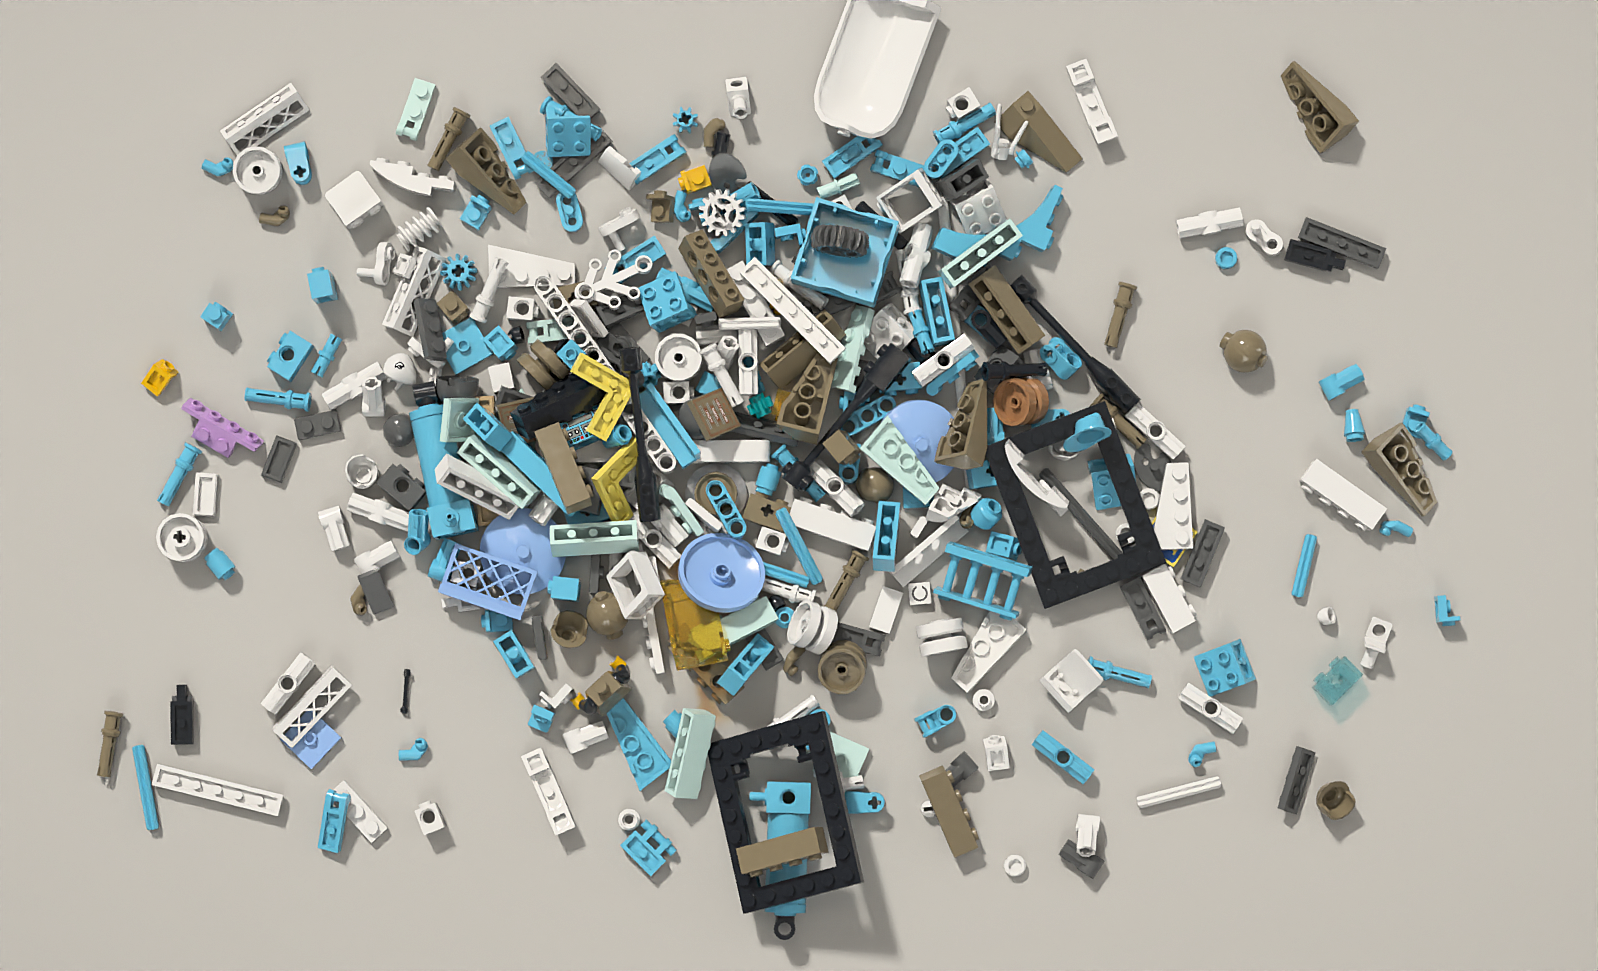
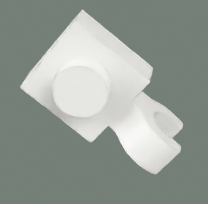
M477 587L470 588L473 591H477ZM456 598L441 599L442 608L458 606V612L480 609L479 606Z

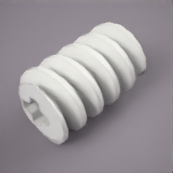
M426 207L427 215L421 211L419 212V220L414 216L411 217L412 225L405 221L406 229L397 226L398 234L396 235L408 252L410 251L409 244L417 247L416 239L424 242V234L431 238V230L438 233V225L442 226L429 207Z

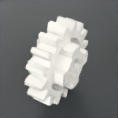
M721 189L716 190V195L710 192L708 194L710 199L703 198L702 200L705 206L699 207L700 210L704 211L703 214L699 215V218L705 219L702 226L709 225L708 232L716 230V236H719L722 231L724 236L729 235V230L732 233L737 232L735 226L742 227L743 224L740 220L746 219V216L742 214L746 207L740 206L743 199L736 200L737 193L729 195V189H726L724 194H722ZM719 198L727 199V200H729L731 203H729V204L723 203V201L720 200ZM710 206L713 208L712 215H709ZM722 209H725L726 213L723 216H720L719 212ZM736 209V217L734 220L732 216L733 211ZM714 222H721L726 227L718 226Z

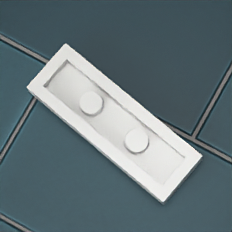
M345 780L334 789L338 794H350L351 798L346 816L371 843L388 829Z

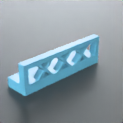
M650 382L646 385V390L639 394L641 409L674 455L681 468L684 469L701 457V451Z

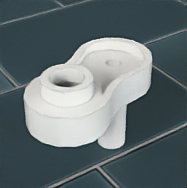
M631 207L620 211L619 217L598 228L602 236L609 235L616 250L619 252L624 250L625 247L616 230L634 222L640 217L637 209H631Z
M1252 220L1247 224L1245 231L1248 239L1258 244L1265 254L1276 256L1281 253L1283 249L1281 237L1271 232L1263 221ZM1270 243H1275L1277 247L1275 249H1270L1268 245Z
M380 242L377 247L375 269L358 268L357 276L373 277L376 284L387 285L390 279L391 261L395 257V248L390 242Z
M412 336L407 343L410 346L408 350L417 357L419 355L424 357L421 341ZM449 337L444 341L446 352L454 343ZM427 360L440 370L446 364L445 361Z

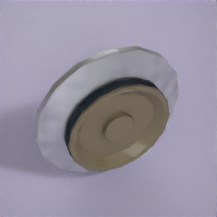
M720 463L707 464L696 470L689 478L685 490L686 501L692 498L716 519L720 520L706 494V486L710 481L718 480L722 482L739 513L744 509L747 499L746 484L741 475L732 467ZM715 485L710 488L709 492L712 496H719L722 489ZM724 504L721 506L720 512L723 515H729L732 512V507L729 504Z

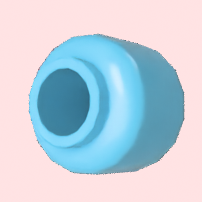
M990 498L981 499L972 508L970 513L974 525L984 530L994 527L1003 515L999 502Z

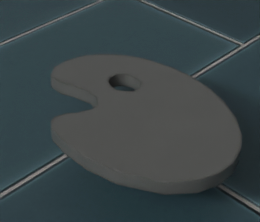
M719 153L712 158L709 165V176L713 187L716 190L721 189L722 194H724L726 189H729L730 194L740 189L736 185L735 180H744L747 178V174L739 159L728 153ZM724 183H729L730 187H725Z
M1142 444L1135 451V471L1144 485L1155 491H1161L1165 466L1167 463L1172 462L1164 452L1157 459H1154L1151 455L1149 444ZM1143 458L1148 459V465L1142 463Z

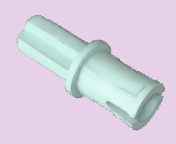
M853 173L838 180L835 178L833 182L817 187L820 198L825 199L838 193L841 195L843 191L858 186L860 182L858 176Z

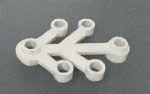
M615 249L611 250L608 254V263L602 280L594 283L596 273L600 272L602 268L601 261L594 258L589 262V271L585 282L578 284L575 288V297L577 300H586L588 303L594 300L606 304L611 310L620 308V298L618 296L609 297L599 293V291L608 289L626 295L631 301H637L640 298V290L637 287H628L618 282L638 273H649L652 269V260L645 255L639 256L635 261V265L613 275L616 264L621 260V253ZM617 254L619 257L618 259L613 260L611 258V255ZM593 263H598L599 267L597 269H594L591 267V265ZM645 263L648 267L646 269H641L639 266L640 264ZM587 290L589 295L583 296L581 292ZM636 291L638 295L636 297H632L630 295V292ZM616 300L618 305L612 306L610 302Z

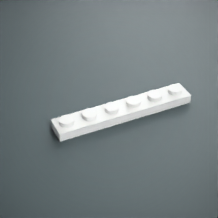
M755 257L740 271V274L830 364L846 350Z
M642 544L639 545V552H644ZM634 573L636 586H637V585H640L639 582H638V579H637V577H636V575H635V573ZM653 607L642 618L643 627H648L649 636H646L647 648L652 649L653 657L649 658L651 670H656V674L665 673V667Z
M157 764L152 781L154 786L279 816L284 798L282 794Z

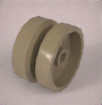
M539 339L530 346V350L537 357L536 360L528 353H523L516 359L545 390H548L556 383L550 376L551 373L560 380H564L571 373L562 363L563 361L551 348H547Z
M837 640L831 643L822 653L818 665V677L822 685L836 694H848L855 691L862 684L867 669V657L863 649L856 643L848 640Z

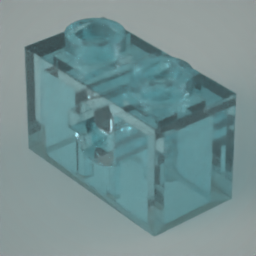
M1337 656L1328 665L1330 669L1325 674L1321 672L1313 680L1315 684L1312 688L1329 705H1333L1363 676L1345 656L1341 658ZM1332 675H1340V678L1338 679L1340 682L1339 684L1332 683Z

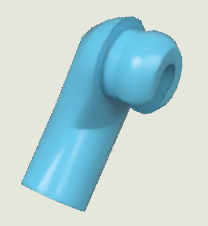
M226 157L223 161L215 164L205 159L201 169L219 177L233 170V160Z
M677 190L674 215L679 221L686 222L691 218V212L684 205L687 193Z
M1398 520L1384 521L1379 529V532L1385 536H1389L1392 530L1406 537H1410L1413 532L1412 527Z
M418 738L410 750H399V761L419 760L427 751L428 744L426 740Z
M1215 742L1195 745L1189 754V763L1193 767L1200 766L1205 754L1216 752Z

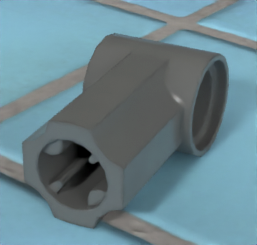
M964 751L950 763L951 765L946 771L950 770L955 782L951 784L954 788L960 781L968 778L979 767Z
M1068 839L1058 855L1094 879L1105 861L1097 855L1082 857L1079 853H1076L1077 844Z

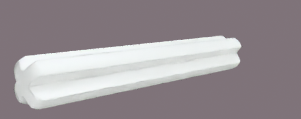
M1216 776L1137 797V804L1139 808H1144L1221 787V781Z

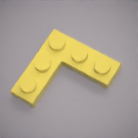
M580 352L570 372L606 392L586 431L603 441H607L631 397L629 379Z
M631 437L630 442L623 445L591 478L612 522L628 521L634 515L619 485V481L637 464L638 451L636 438Z

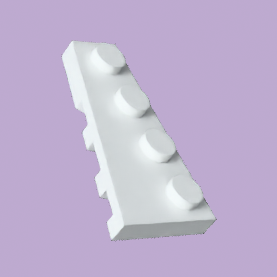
M488 245L489 274L496 257L509 263L498 288L534 287L535 279L541 275L550 277L556 286L576 283L575 263ZM542 281L538 284V287H550V284L547 281Z
M1167 463L1165 466L1154 524V531L1161 550L1193 549L1189 463Z
M989 611L987 617H985L970 647L951 677L967 694L1027 631L1014 618L1006 620L1000 618V614Z

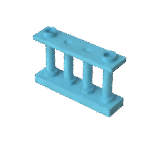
M952 541L947 543L945 552L950 553V564L943 588L938 586L934 589L933 593L938 594V598L945 601L954 599L998 613L1000 618L1006 620L1017 618L1020 612L1013 610L1019 585L1021 579L1031 575L1033 567ZM966 558L970 560L972 565L964 593L961 594L952 591L951 588L959 560ZM985 564L991 566L992 573L984 600H980L971 596L979 568ZM1005 570L1011 572L1013 578L1005 606L1003 607L993 604L992 601L1000 573H1003Z

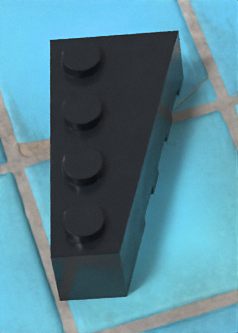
M571 373L569 377L561 382L554 383L548 390L536 394L530 401L518 405L517 409L510 412L518 435L530 440L535 438L534 431L558 422L567 423L573 420L572 416L584 411L586 414L593 411L592 406L601 403L606 392Z

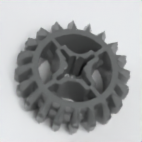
M823 224L816 226L811 235L812 247L828 255L857 258L866 255L867 249H869V235L852 227Z

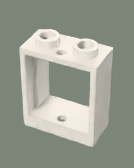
M923 168L916 170L876 197L878 200L877 206L882 213L886 212L890 219L899 221V234L946 204L925 174ZM915 179L932 206L904 224L887 197Z
M634 550L627 552L624 558L606 576L625 619H642L665 595L646 552ZM632 570H634L642 588V591L635 598L625 578Z

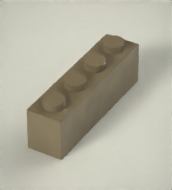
M996 265L969 283V286L1018 355L1045 336Z
M825 309L815 317L839 342L846 335ZM797 332L760 362L759 365L779 389H782L798 374L805 371L819 352Z
M558 422L534 431L536 441L567 515L591 506V497L594 495L590 485H585L583 478H586L582 466L577 467L575 460L578 457L574 447L569 448L567 441L570 438L566 428L561 429Z
M942 765L919 775L954 858L978 848L976 840L979 839L974 827L970 829L968 821L971 818L967 809L962 810L960 802L963 799L959 790L953 789L951 783L955 782L951 771H946Z
M811 827L736 848L741 873L750 874V877L761 876L763 871L770 869V872L782 870V865L789 864L790 867L803 864L802 860L808 858L809 861L822 859V854L829 853L823 827Z

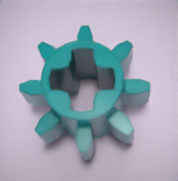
M761 393L749 399L750 405L747 406L750 415L755 414L758 419L771 413L770 406L774 404L770 396L765 397L764 393Z

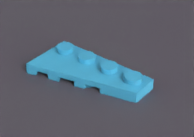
M622 698L607 713V716L639 791H641L670 769L671 759L627 701Z

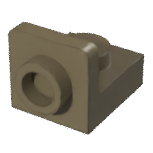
M655 190L654 194H646V199L652 200L651 222L673 223L675 197L669 196L667 191Z
M453 290L437 302L439 308L453 324L456 321L461 323L468 317L467 312L470 309Z

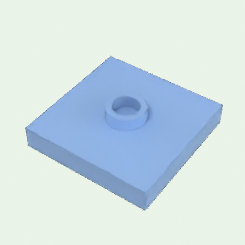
M306 711L301 716L300 723H309L313 719V711ZM320 718L293 748L282 739L280 740L310 769H313L342 737ZM298 726L291 727L284 735L292 741L298 735ZM300 726V732H301L306 726Z

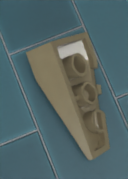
M1293 61L1281 74L1289 97L1294 100L1298 112L1296 113L1299 119L1302 118L1307 129L1305 130L1306 136L1320 153L1325 152L1347 136L1359 122L1347 105L1297 62Z
M1029 91L1017 99L1001 115L1000 129L1012 141L1015 139L1023 123L1028 121V125L1018 144L1042 157L1060 170L1067 173L1083 159Z
M480 127L455 148L445 160L459 176L509 212L515 214L524 206L526 200L515 180L510 179L506 172L507 165L505 161L501 162L496 153L498 150L497 146Z
M817 353L804 371L803 376L793 387L788 398L781 405L776 426L795 440L817 445L838 358L830 364L821 354Z
M981 379L968 382L957 404L959 410L954 419L950 418L948 422L950 428L946 436H942L938 443L934 462L965 470L983 467L987 451V381Z
M1399 423L1375 437L1361 453L1373 469L1423 517L1438 502L1430 480L1424 474L1422 468L1424 464L1422 458H1419L1415 447L1417 444L1405 425Z

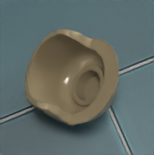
M881 467L865 468L858 475L856 489L862 499L879 503V501H887L894 490V481Z
M571 610L562 611L553 622L550 629L551 636L562 647L574 648L581 646L587 638L588 622L581 613Z
M1342 781L1323 785L1316 796L1318 809L1331 820H1339L1349 815L1356 803L1348 785Z

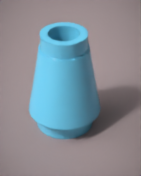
M1346 410L1344 437H1346L1347 442L1364 440L1365 430L1359 410Z
M618 424L614 426L607 441H602L603 445L607 449L626 445L630 442L632 432L627 425Z

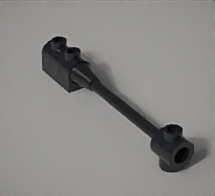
M1023 275L1019 276L1010 285L1024 305L1030 304L1085 362L1086 367L1096 381V387L1123 415L1141 400L1112 368H1108L1093 356L1091 357L1035 298L1037 290Z
M890 343L889 346L883 344L877 351L880 357L876 362L869 361L863 369L866 374L854 396L855 398L804 461H795L793 464L789 461L781 471L784 473L782 478L795 489L805 492L814 481V478L811 476L810 466L826 448L822 443L836 431L840 430L860 404L864 403L877 389L885 394L912 361L908 355L894 344Z
M640 347L619 349L621 371L628 374L638 451L636 477H634L639 521H657L661 519L657 479L646 453L637 373L643 369Z

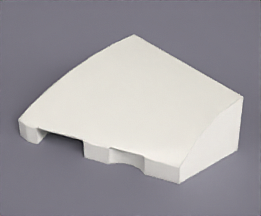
M610 146L604 151L598 161L629 191L635 186V181L641 175V171L638 168H633L627 159Z
M942 484L928 509L926 520L932 522L948 521L980 501L982 494L965 487L961 492Z

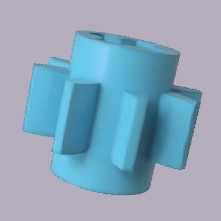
M680 107L679 114L673 113V117L677 121L672 124L673 126L680 127L679 133L687 130L690 134L692 126L698 127V124L694 122V119L698 118V114L692 115L691 107L687 111H683V108ZM683 116H686L687 119L691 118L689 119V124L685 125L684 122H681Z
M648 362L642 363L643 369L640 371L644 375L643 386L646 388V385L650 382L653 386L658 385V378H661V374L657 365H651Z

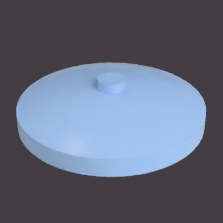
M910 400L897 405L886 414L935 482L940 481L951 472L954 467L934 462L938 443L942 436H946L950 428L948 425L950 418L954 419L945 408L927 400Z
M518 508L510 520L499 515L487 526L481 539L480 552L538 571L530 592L532 594L547 588L549 580L553 581V576H559L566 556H552L550 526L557 524L550 518L545 526H541L529 517L532 509ZM480 558L484 570L491 567L487 558ZM492 561L493 566L498 564V562ZM502 564L495 568L500 579L512 574L507 565ZM512 567L514 573L519 571V569ZM493 569L486 572V575L493 583L498 581ZM523 571L515 576L520 586L529 583L532 574ZM514 577L502 581L507 592L518 588ZM527 587L522 589L524 594L526 593ZM520 590L517 591V592H515V593H513V594H520V595H522L521 592H520Z
M711 533L698 537L685 548L678 566V578L686 595L697 605L710 611L728 613L744 609L757 599L764 584L765 567L759 553L741 538L734 539L726 533Z

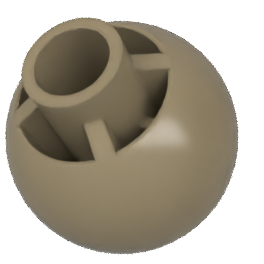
M1239 330L1234 334L1227 332L1219 347L1224 349V358L1227 364L1238 372L1248 373L1255 371L1259 367L1262 368L1268 359V356H1266L1267 348L1263 338L1251 330Z
M598 592L587 606L586 619L592 630L598 634L606 635L608 640H614L623 635L622 629L626 626L628 619L624 618L614 593Z

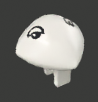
M397 353L387 359L383 371L388 377L386 380L388 383L391 381L397 383V386L394 388L396 391L404 384H416V369L409 355Z

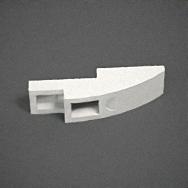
M376 158V161L370 160L371 167L380 176L408 192L430 198L433 197V190L455 193L456 183L451 181V177L439 176L436 179L430 178V174L417 173L416 176L414 175L415 169L413 166H410L409 162L398 161L397 164H393L384 158Z

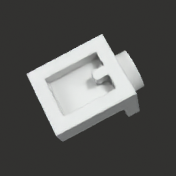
M992 735L983 739L988 771L1010 768L1005 737Z

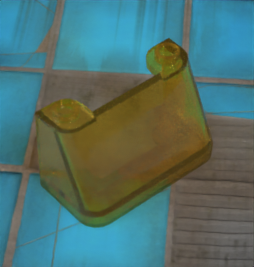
M667 579L660 581L665 593L663 603L677 671L728 661L727 652L731 651L728 638L724 639L719 612L707 610L693 602L682 589L679 580Z

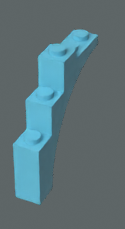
M1057 185L1050 188L1044 201L1034 213L1016 225L1023 236L997 256L1008 261L1013 260L1014 257L1017 258L1022 249V246L1019 245L1020 243L1040 252L1051 247L1054 237H1052L1053 230L1046 228V226H1050L1055 214L1052 212L1054 207L1059 206L1062 201L1063 195L1061 192L1063 188ZM942 227L939 229L931 249L955 259L987 234H964Z

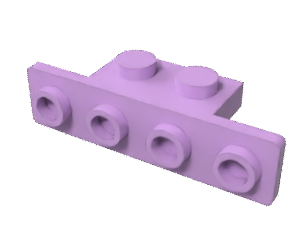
M190 398L182 405L181 409L199 419L191 437L227 458L232 455L237 442L254 452L264 442L257 434L245 430L238 423L226 419L219 412L209 409L198 400Z

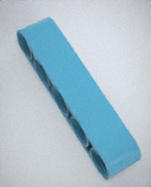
M511 431L513 437L501 451L567 514L544 458L515 431ZM575 512L568 515L572 517L575 514Z

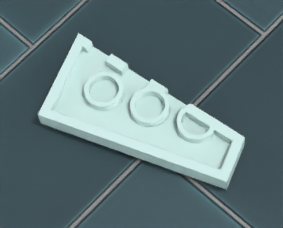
M856 305L851 314L850 322L845 330L846 335L841 341L846 350L837 357L832 388L851 393L856 391L857 386L853 384L855 376H859L861 370L858 367L860 356L865 354L866 347L863 343L864 339L869 337L875 312L868 307Z
M886 416L859 449L926 505L940 488L894 426L889 416Z

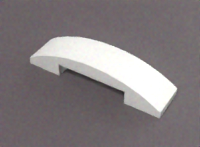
M1087 59L1066 66L1076 97L1097 144L1099 145L1117 138V132L1105 109Z
M1010 439L1007 440L1005 444L1006 454L1012 469L1020 481L1042 500L1054 506L1066 508L1069 505V500L1055 486L1047 491L1020 463L1024 454Z
M542 748L521 756L555 836L575 828L576 826Z

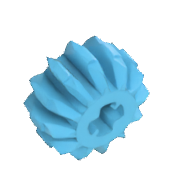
M456 254L455 261L450 256L447 257L450 262L449 265L442 263V266L447 270L441 271L440 274L447 276L443 280L445 284L451 281L450 289H454L457 284L458 290L462 291L463 283L469 288L468 280L476 281V278L470 274L477 273V269L471 268L475 264L473 260L467 263V255L460 260V255ZM458 267H460L462 271L464 270V273H461V277H457L456 274H453L457 271Z

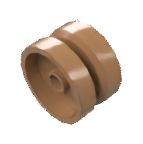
M1036 378L1007 379L998 385L994 393V410L998 418L1006 425L1036 424L1045 417L1048 411V392L1044 384Z

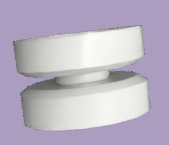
M253 146L244 149L237 155L233 163V175L236 183L243 190L251 194L263 195L270 193L278 187L282 179L283 168L280 159L275 153L264 147ZM255 167L261 168L259 174H254Z
M672 334L665 337L658 344L655 351V363L660 374L671 382L694 379L700 372L703 359L699 353L701 349L698 343L692 337L685 334ZM677 354H681V357H683L680 362L675 360Z
M179 513L170 515L162 521L158 527L156 539L159 549L165 556L175 561L189 562L194 561L203 554L207 547L208 535L201 521L193 516ZM182 534L186 535V539L181 542L180 536Z
M810 600L801 602L795 609L788 626L787 638L789 643L799 648L805 647L807 651L814 654L823 653L831 644L837 629L838 616L836 611L828 607H820L818 603Z
M962 618L941 619L917 626L916 632L919 639H932V641L922 643L919 646L921 657L968 648L965 636L952 637L951 635L964 629Z

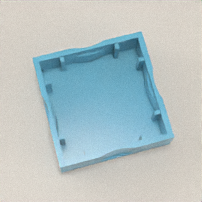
M816 197L807 224L806 238L799 250L790 278L792 284L874 308L900 228L899 221L872 213L858 212L845 205ZM831 224L864 231L869 235L867 254L862 257L849 258L828 255L827 253L817 251L811 245L813 229L818 225Z

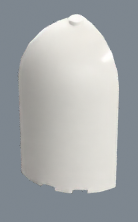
M847 0L816 84L814 103L815 111L820 120L837 128V133L845 137H850V134L872 139L885 135L893 128L904 110L941 7L929 0Z

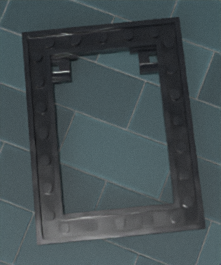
M1105 401L987 445L986 456L1026 562L1029 566L1033 567L1031 575L1044 609L1166 564L1165 557ZM1093 413H1099L1105 427L1111 429L1112 434L1097 443L1130 531L1116 535L1123 552L1117 555L1118 558L1079 573L1077 571L1070 573L1064 556L1049 561L1019 479L1009 463L1005 444L1010 439L1025 455L1071 437L1075 434V424L1079 419ZM1131 537L1134 538L1136 543L1132 546L1129 545L1127 540ZM1058 565L1061 573L1055 575L1052 567Z
M825 711L711 743L708 750V758L743 914L864 883ZM788 745V747L794 746L799 753V756H797L798 763L813 761L836 866L761 886L759 876L750 877V874L741 873L736 848L752 844L738 781L750 777V770L746 760L751 758L750 755ZM806 746H809L810 753L807 752ZM739 765L740 773L736 774L734 766Z

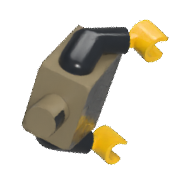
M617 655L615 661L609 664L616 672L607 671L585 692L587 699L580 692L577 693V697L571 698L570 701L577 710L581 709L589 715L597 711L602 717L607 714L632 690L627 684L630 680V674L626 668L627 663Z

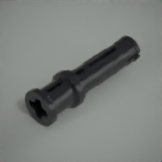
M1001 361L999 364L983 362L981 376L984 381H990V379L1005 381L1009 377H1045L1047 375V368L1043 367L1047 365L1046 363L1008 364L1005 361Z

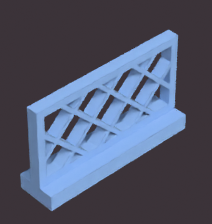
M455 543L438 592L521 621L538 571ZM458 549L466 551L471 560L459 565L455 558ZM471 553L478 555V557L473 558ZM482 557L487 558L491 567L479 572L474 561ZM455 561L457 567L452 569L453 563ZM492 561L498 562V564L493 566ZM472 562L477 574L466 579L461 567ZM502 564L507 565L512 574L500 579L495 568ZM512 567L519 569V571L514 573ZM458 569L463 581L457 584L447 582L449 574ZM493 569L498 581L486 586L481 575ZM523 571L532 574L529 583L520 586L515 576ZM479 576L484 588L473 591L470 589L467 581ZM514 577L518 588L507 593L502 581ZM465 583L466 586H467V588L462 587V586H459V585ZM499 583L505 595L498 598L491 597L488 588ZM527 587L526 593L524 594L522 589ZM486 590L488 595L482 594L480 592ZM519 590L523 596L521 607L512 604L509 599V595ZM506 597L508 602L502 601L500 599Z

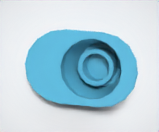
M1093 413L1076 422L1075 434L1064 442L1063 447L1068 452L1085 450L1112 434L1111 429L1105 427L1099 413Z

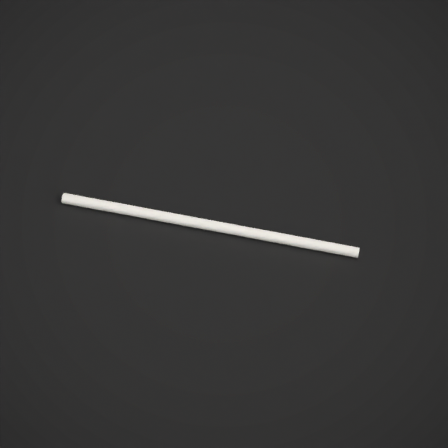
M942 197L946 204L938 208L940 229L943 227L951 230L948 200L946 201ZM943 254L944 266L954 260ZM946 284L948 305L957 296V286L950 289ZM949 309L956 340L961 336L960 318H958L959 315L955 311ZM965 369L958 372L960 377L955 380L957 404L966 388ZM964 469L965 488L969 489L967 474Z

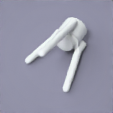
M998 104L991 156L998 160H1006L1008 154L1013 155L1014 149L1028 125V121L1023 123L1010 146L1008 140L1000 138L1002 105Z

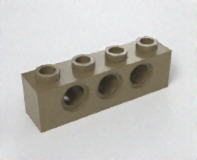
M702 229L684 236L678 249L718 317L724 318L738 312L745 299L704 230Z
M687 623L684 624L667 640L670 643L667 647L675 656L680 654L684 658L682 664L690 672L694 670L699 675L697 680L704 688L709 686L713 690L711 696L719 704L723 702L726 705L745 687L742 686L733 696L723 687L717 688L713 685L714 677L717 675L722 676L727 667L713 654L706 658L711 663L710 669L706 672L701 671L698 667L700 660L696 653L691 656L684 653V647L690 643L688 638L692 634V628Z

